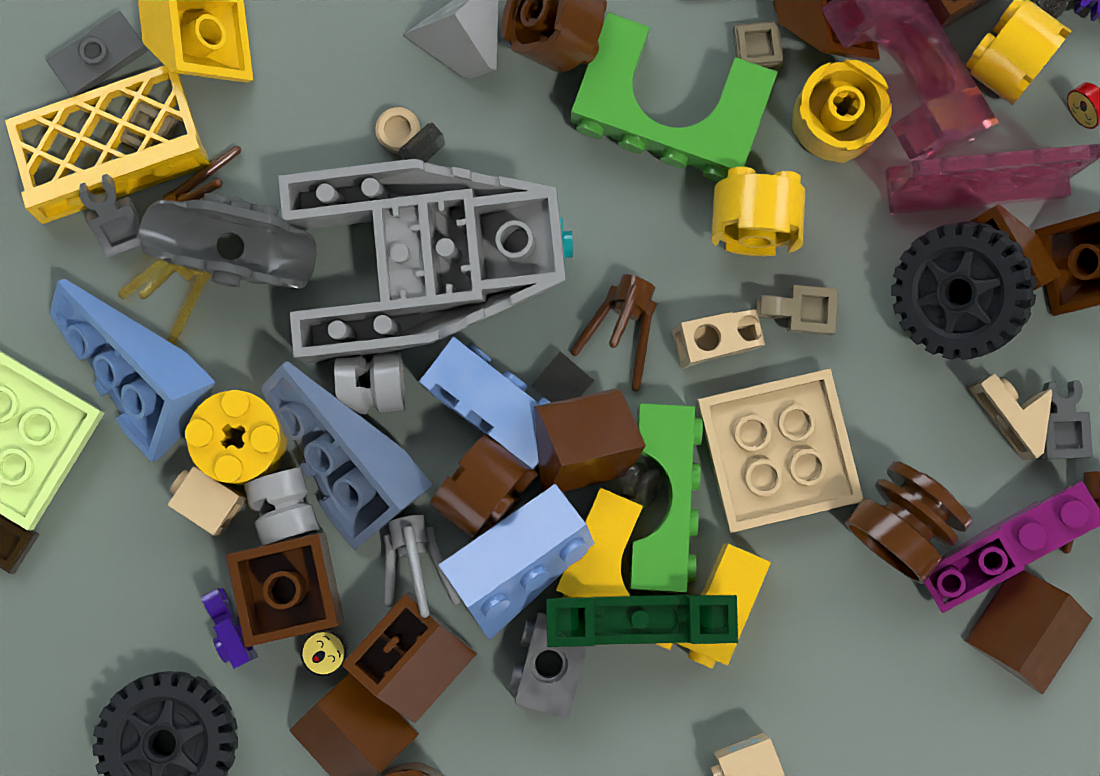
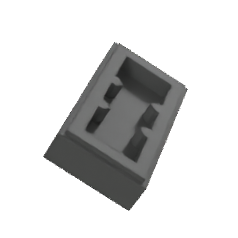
M118 11L46 61L70 96L74 97L88 92L146 53L148 49L122 12Z

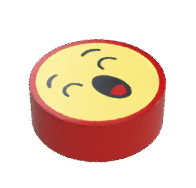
M1084 82L1067 94V105L1072 116L1080 125L1087 129H1094L1100 125V88L1092 83Z

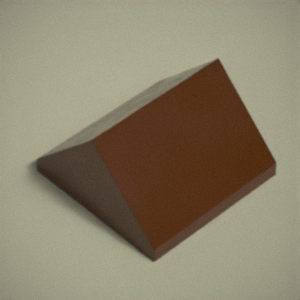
M618 388L534 406L541 493L554 484L558 486L561 492L626 477L646 447L622 391Z
M1023 570L1004 580L964 642L1038 693L1044 694L1093 618L1069 593Z
M351 673L320 699L289 730L330 776H378L419 735V732L402 714L372 694Z

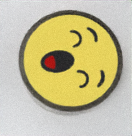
M324 629L315 631L304 640L301 646V661L310 673L316 676H330L343 667L341 664L348 658V645L343 636L334 630Z

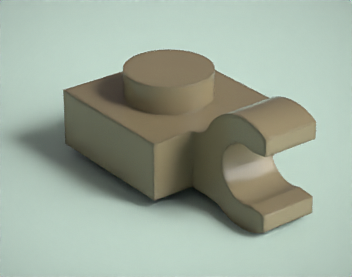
M793 285L790 287L789 298L761 296V299H756L755 310H757L759 318L788 319L787 332L832 336L836 334L838 289Z

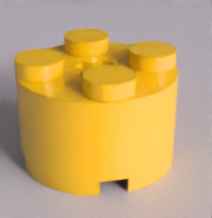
M1013 0L992 30L998 34L997 37L988 33L974 50L965 66L971 70L969 73L971 76L1013 106L1072 30L1030 0Z
M858 60L827 63L816 69L808 78L793 107L792 130L800 143L813 155L837 163H845L863 154L885 130L892 114V103L890 104L887 91L889 88L885 79L872 66ZM839 106L847 110L844 116L836 112Z
M748 167L729 169L728 178L719 181L714 187L712 244L717 246L721 240L726 242L725 251L747 256H775L776 247L788 245V253L800 249L803 245L805 188L800 184L801 175L791 171H781L774 175L756 174L754 169Z
M224 391L207 398L195 410L185 429L188 451L193 462L205 475L220 482L244 485L255 479L273 474L282 464L286 454L287 437L283 433L276 413L266 400L245 391ZM236 429L246 431L241 437L245 443L242 448L231 445V442L234 440L232 433Z

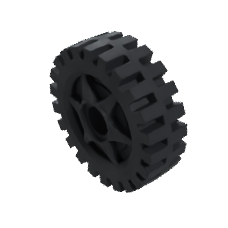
M975 221L949 223L918 237L911 243L912 246L904 251L899 259L902 262L899 266L895 267L893 277L897 278L896 283L891 286V296H896L897 300L893 304L895 314H901L903 320L899 324L904 331L909 330L913 334L910 339L916 345L924 344L926 346L925 351L933 355L937 353L943 354L942 358L951 360L956 358L968 360L982 357L1005 346L1018 335L1022 327L1028 322L1032 314L1030 312L1031 307L1035 305L1036 294H1033V288L1037 285L1036 276L1031 275L1030 268L1033 265L1029 257L1025 258L1021 251L1024 250L1018 242L1010 240V235L1005 231L996 230L992 225L975 223ZM958 279L965 280L971 286L972 297L969 302L962 301L955 293L954 287Z
M157 672L136 679L116 692L110 699L111 702L103 708L99 715L101 721L95 726L93 736L97 737V743L92 746L93 756H98L99 763L95 765L98 775L227 776L236 757L234 756L235 750L238 748V737H236L235 733L238 726L236 718L231 716L230 711L232 708L229 702L224 701L220 696L222 693L215 686L211 687L208 685L207 680L199 676H191L190 673ZM160 730H167L174 735L176 748L173 753H166L158 746L157 736Z

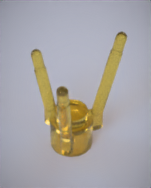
M159 259L133 279L118 295L124 299L153 278L139 293L141 299H147L174 272L188 282L193 276L197 277L167 339L168 342L175 345L205 284L213 274L194 271Z

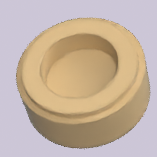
M402 107L390 108L383 112L377 120L375 127L376 136L380 145L386 151L397 155L406 154L418 145L421 138V128L417 117L410 110Z

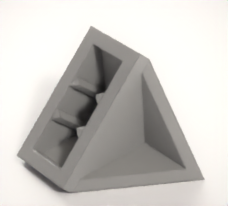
M452 0L405 32L403 36L463 78L471 79L497 70L498 0Z

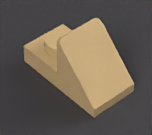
M995 373L981 378L968 388L1022 460L1035 459L1044 453L1052 400L1051 389L1039 392L1022 405H1019L1016 401L1019 399L1015 388L1005 378L1001 377L999 379Z

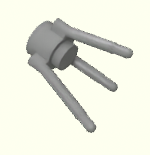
M424 515L406 516L389 521L390 534L383 536L386 548L385 605L391 607L394 603L396 550H398L399 558H409L420 615L423 618L429 616L427 595L419 555L426 553L425 545H427L452 603L458 605L460 597L439 567V564L444 559L436 543L433 527H426Z

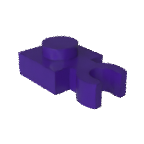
M217 588L202 596L201 600L216 625L213 628L217 637L213 638V643L221 660L224 663L230 661L233 669L258 658L259 656L254 646L245 648L239 616L236 617L225 589Z

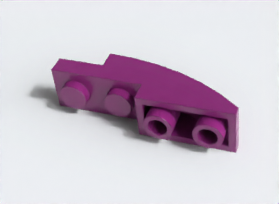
M1080 480L1041 502L1036 501L946 553L942 556L940 564L924 583L940 611L944 613L1025 570L1024 566L1099 527L1100 509L1083 481Z

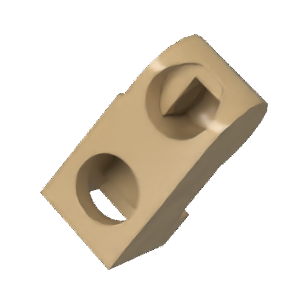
M757 310L737 313L729 312L682 322L672 329L681 369L765 346Z

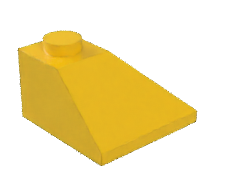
M138 0L143 44L172 73L245 83L253 81L244 0Z

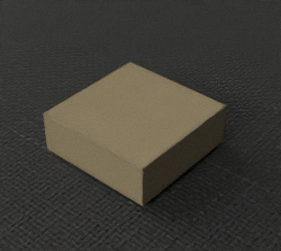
M778 21L734 25L733 38L737 58L768 69L782 68L784 63Z
M140 101L129 123L149 131L160 111ZM169 115L166 116L157 135L170 140L178 125L177 120ZM127 128L124 129L120 137L122 144L138 151L145 139L130 132ZM153 141L151 146L157 145L158 143Z

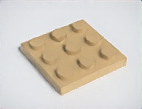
M831 368L697 400L728 533L860 503L863 500Z

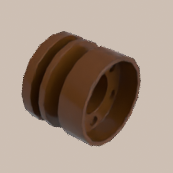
M893 461L887 469V475L892 482L879 479L875 484L876 490L887 504L883 506L875 501L863 498L846 519L845 525L865 546L894 569L911 580L924 584L942 561L941 555L930 543V540L933 538L943 544L954 546L958 541V536L952 528L965 532L972 524L973 519L955 497L935 479L907 464Z

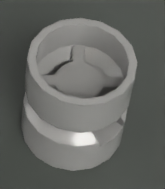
M400 352L375 354L371 362H366L362 356L336 357L334 366L336 398L358 415L367 414L370 407H375L379 413L405 411V379ZM370 381L371 388L362 387V384Z
M293 468L270 474L243 485L250 510L257 511L260 515L255 521V527L261 546L291 540L320 530L313 505L304 503L303 498L307 495L308 488L302 468Z

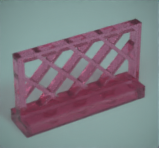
M1100 144L914 160L908 165L888 167L885 174L890 214L1067 198L1071 195L1070 178L1100 159Z

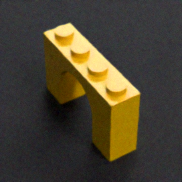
M603 488L598 489L585 519L594 544L580 560L573 563L562 573L555 588L556 591L563 593L562 598L630 596L622 580L621 559L642 510V505ZM723 543L700 595H737L739 640L771 562L731 544ZM658 643L656 645L671 650L673 643ZM677 643L690 649L687 658L713 669L716 661L728 666L737 643Z

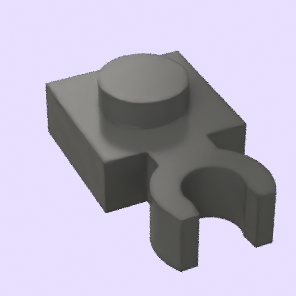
M104 174L102 175V185L106 191L98 195L93 194L84 182L80 184V199L87 208L94 210L87 213V223L109 258L141 245L139 227L142 219L130 197L116 201L115 182L110 175Z
M1056 381L1044 383L1042 391L1051 389L1052 400L1045 449L1041 455L1042 460L1093 457L1090 412H1076V404L1080 401L1083 393L1080 381L1068 382V396L1065 399L1058 396Z

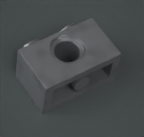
M538 611L536 621L528 618L526 620L520 645L529 649L524 666L515 663L508 691L517 693L514 705L569 719L588 646L547 647L546 612ZM545 650L557 652L563 661L560 670L553 675L541 673L535 664L537 656Z

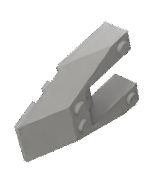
M418 159L278 176L282 219L292 227L299 230H308L373 222L380 301L290 312L293 358L303 362L333 361L336 357L367 356L432 344L566 282L556 187L502 176L494 177L474 173L457 167L449 168L424 163Z

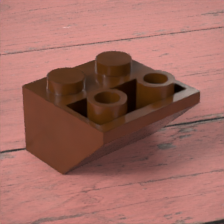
M411 592L403 595L341 665L377 698L416 723L477 655V652L430 609L428 617H421L416 597Z

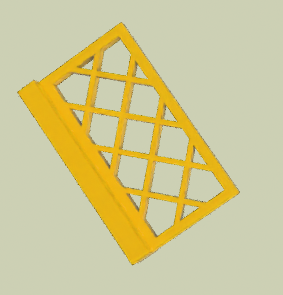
M165 65L5 120L25 190L21 192L25 209L41 224L88 209L80 199V184L85 182L91 193L102 194L106 191L102 185V175L108 174L113 178L116 185L117 199L201 170L210 164L207 152L201 143L180 74L172 73ZM171 80L173 90L165 104L147 97L154 84ZM123 95L132 99L123 118L120 119L106 113L105 110L111 100ZM140 101L160 111L149 131L129 123ZM177 103L180 111L174 109ZM82 110L90 114L79 134L62 127L70 113ZM168 115L184 122L187 131L186 135L172 140L158 136L157 133L165 117ZM100 119L117 126L106 146L89 139ZM39 124L48 128L38 147L34 148L24 143L21 130ZM125 128L145 138L138 151L128 155L116 151L121 143L120 137ZM58 133L75 140L64 160L47 154ZM153 141L158 143L157 145L151 146ZM85 145L102 152L94 167L83 170L74 166ZM27 153L32 155L30 160L28 159ZM42 160L59 167L52 181L36 186L34 174Z

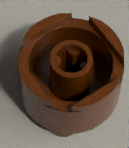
M507 0L502 16V34L504 39L510 41L512 46L510 48L514 52L552 71H569L580 63L588 64L592 62L599 51L598 39L603 27L607 1Z
M485 434L459 461L458 464L460 466L451 478L447 476L433 496L430 505L468 537L475 540L497 525L493 519L498 522L501 518L505 519L521 500V497L515 492L517 491L522 495L537 477L538 473L496 440Z

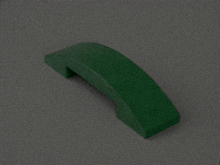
M631 595L546 598L547 647H579L609 644L738 643L737 595Z

